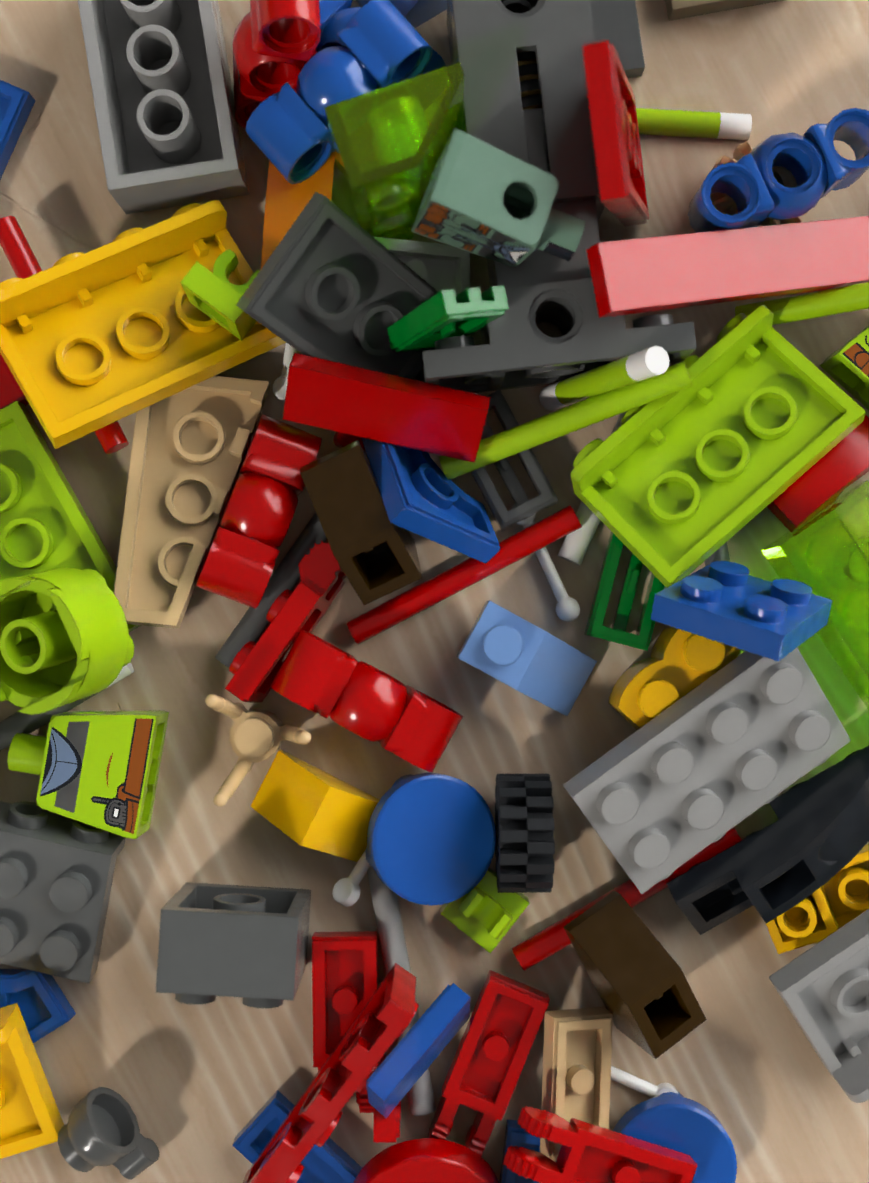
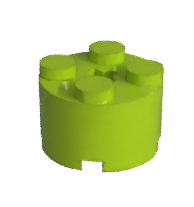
M57 568L0 581V702L7 700L15 706L22 708L18 712L30 715L45 713L104 690L117 678L123 666L130 663L134 655V643L128 633L125 614L118 599L107 586L106 580L97 571L91 569Z

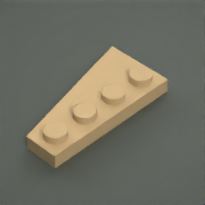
M213 376L136 412L114 586V595L123 609L127 624L180 628L197 579L201 573L269 394V381Z

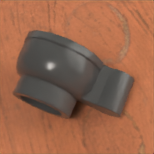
M98 1087L90 1091L75 1105L68 1117V1123L58 1133V1145L62 1156L71 1167L81 1172H88L96 1166L105 1167L112 1164L119 1169L125 1178L132 1180L159 1159V1149L156 1143L140 1134L136 1115L130 1105L120 1094L110 1088Z

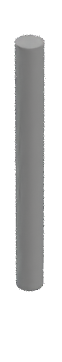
M370 866L367 874L385 973L387 975L395 963L411 973L397 894L379 879L374 869ZM418 1010L408 1027L398 1037V1043L419 1020ZM429 1067L408 1091L410 1110L414 1116L427 1115L436 1110Z

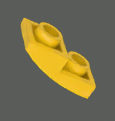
M866 844L826 884L788 911L768 923L765 922L778 954L820 942L837 931L839 927L844 926L869 909V844Z

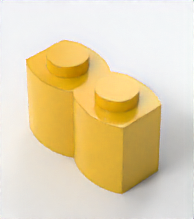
M668 625L657 638L651 652V657L635 663L620 676L610 693L608 703L638 730L737 658L740 649Z

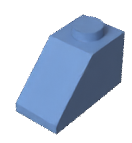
M490 600L486 601L457 654L458 659L565 716H568L597 663L596 660Z

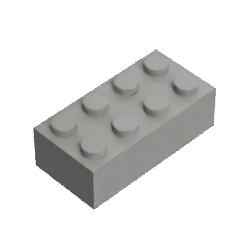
M78 0L107 188L125 214L249 195L238 122L235 120V102L218 0Z

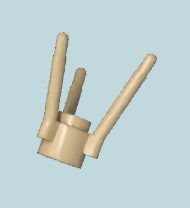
M214 694L208 695L205 700L206 705L215 711L229 716L234 721L230 730L229 741L232 750L239 757L236 765L215 795L214 804L222 807L227 803L246 774L252 769L254 762L269 759L280 749L284 740L297 744H308L311 740L310 733L295 727L293 724L282 725L281 720L268 710L255 709L248 712L242 703H233Z

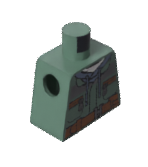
M455 129L434 166L412 232L507 266L517 267L535 249L570 261L580 243L585 228V221L552 208L559 187V180L554 175Z

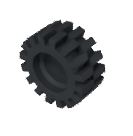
M497 774L495 786V857L498 893H551L554 874L553 854H555L553 831L555 830L550 775Z

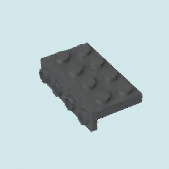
M0 801V964L90 983L98 967L116 859L125 845V837L56 813H51L37 806L35 802L24 801L11 804Z

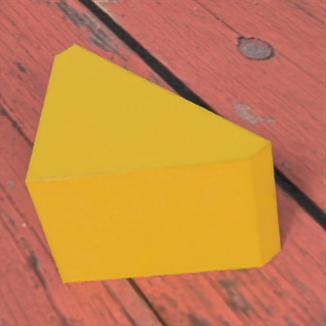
M280 749L250 807L300 846L358 862L366 849L369 821L380 799Z

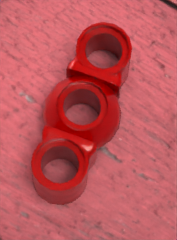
M250 0V12L243 17L235 29L232 43L235 120L243 128L246 129L247 121L253 111L269 96L280 92L281 87L286 82L296 92L298 75L307 61L316 54V46L321 40L319 0Z
M262 414L239 471L240 475L237 477L220 521L221 527H218L195 586L254 609L258 607L280 552L276 548L280 547L284 541L299 500L297 496L303 492L305 487L300 474V468L316 460L322 438Z
M301 629L270 686L274 691L290 701L318 713L324 718L329 716L334 722L350 732L372 742L378 741L385 750L391 751L405 761L432 773L463 715L409 685L405 686L399 680L363 661L358 662L353 655Z

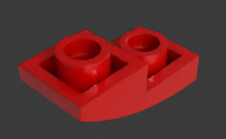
M865 414L863 422L767 506L791 533L834 503L845 488L869 472V417Z

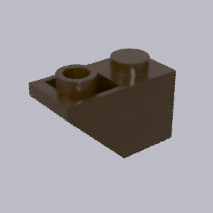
M358 440L300 468L301 477L333 555L363 605H367L422 579L415 541L409 530L390 523L369 459Z
M616 891L611 892L563 927L606 1009L613 1013V1022L616 1028L653 1058L657 1059L707 1020L680 966L621 894Z

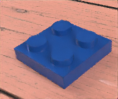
M714 561L656 593L650 620L779 662L827 625L833 600L812 594V588L809 585L796 580L775 579L771 582L749 575V569L744 565L730 561Z

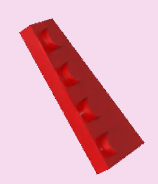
M397 963L394 964L248 1170L243 1183H297L304 1169V1165L301 1164L302 1160L314 1145L322 1147L328 1140L342 1116V1108L355 1092H361L367 1085V1079L377 1069L382 1056L392 1043L401 1036L416 1014L419 1004L415 1002L417 978Z

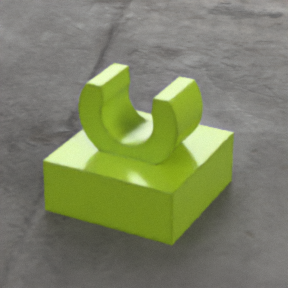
M229 249L218 256L214 263L213 273L199 262H196L180 283L192 305L242 341L257 321L236 306V304L260 271L256 270L245 284L235 285L229 282L230 273L235 270L239 263L236 254Z
M488 868L477 886L463 897L443 904L440 908V914L491 954L530 903L528 898L522 893H498L496 872Z

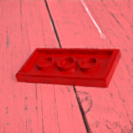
M609 40L582 45L601 202L625 227L647 223L646 220L649 219L634 93L613 44H610Z

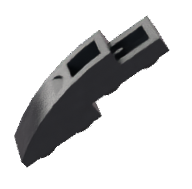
M869 745L861 750L852 752L842 761L812 778L794 785L787 792L771 801L769 804L777 815L778 821L762 830L747 835L739 843L705 862L692 866L684 874L666 883L675 903L700 935L752 906L756 908L766 923L770 922L826 884L869 842Z

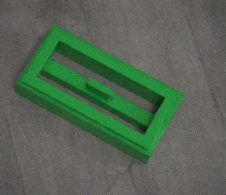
M491 286L482 293L480 292V287L466 288L458 295H455L454 289L441 290L387 328L391 351L396 350V353L435 349L434 342L437 340L455 336H469L504 315L505 311L509 309L505 286Z
M611 532L584 635L648 651L655 621L650 620L654 596L656 593L664 590L665 586L651 573L636 635L625 632L643 563L632 552L612 628L602 626L624 545Z

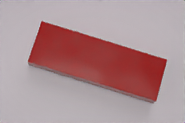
M294 352L289 365L283 420L475 463L491 397Z

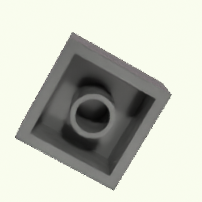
M186 882L161 909L156 992L175 993V1000L185 1004L211 1003L216 1000V996L242 997V1003L253 1008H275L281 1006L283 1000L294 1001L307 965L311 890Z

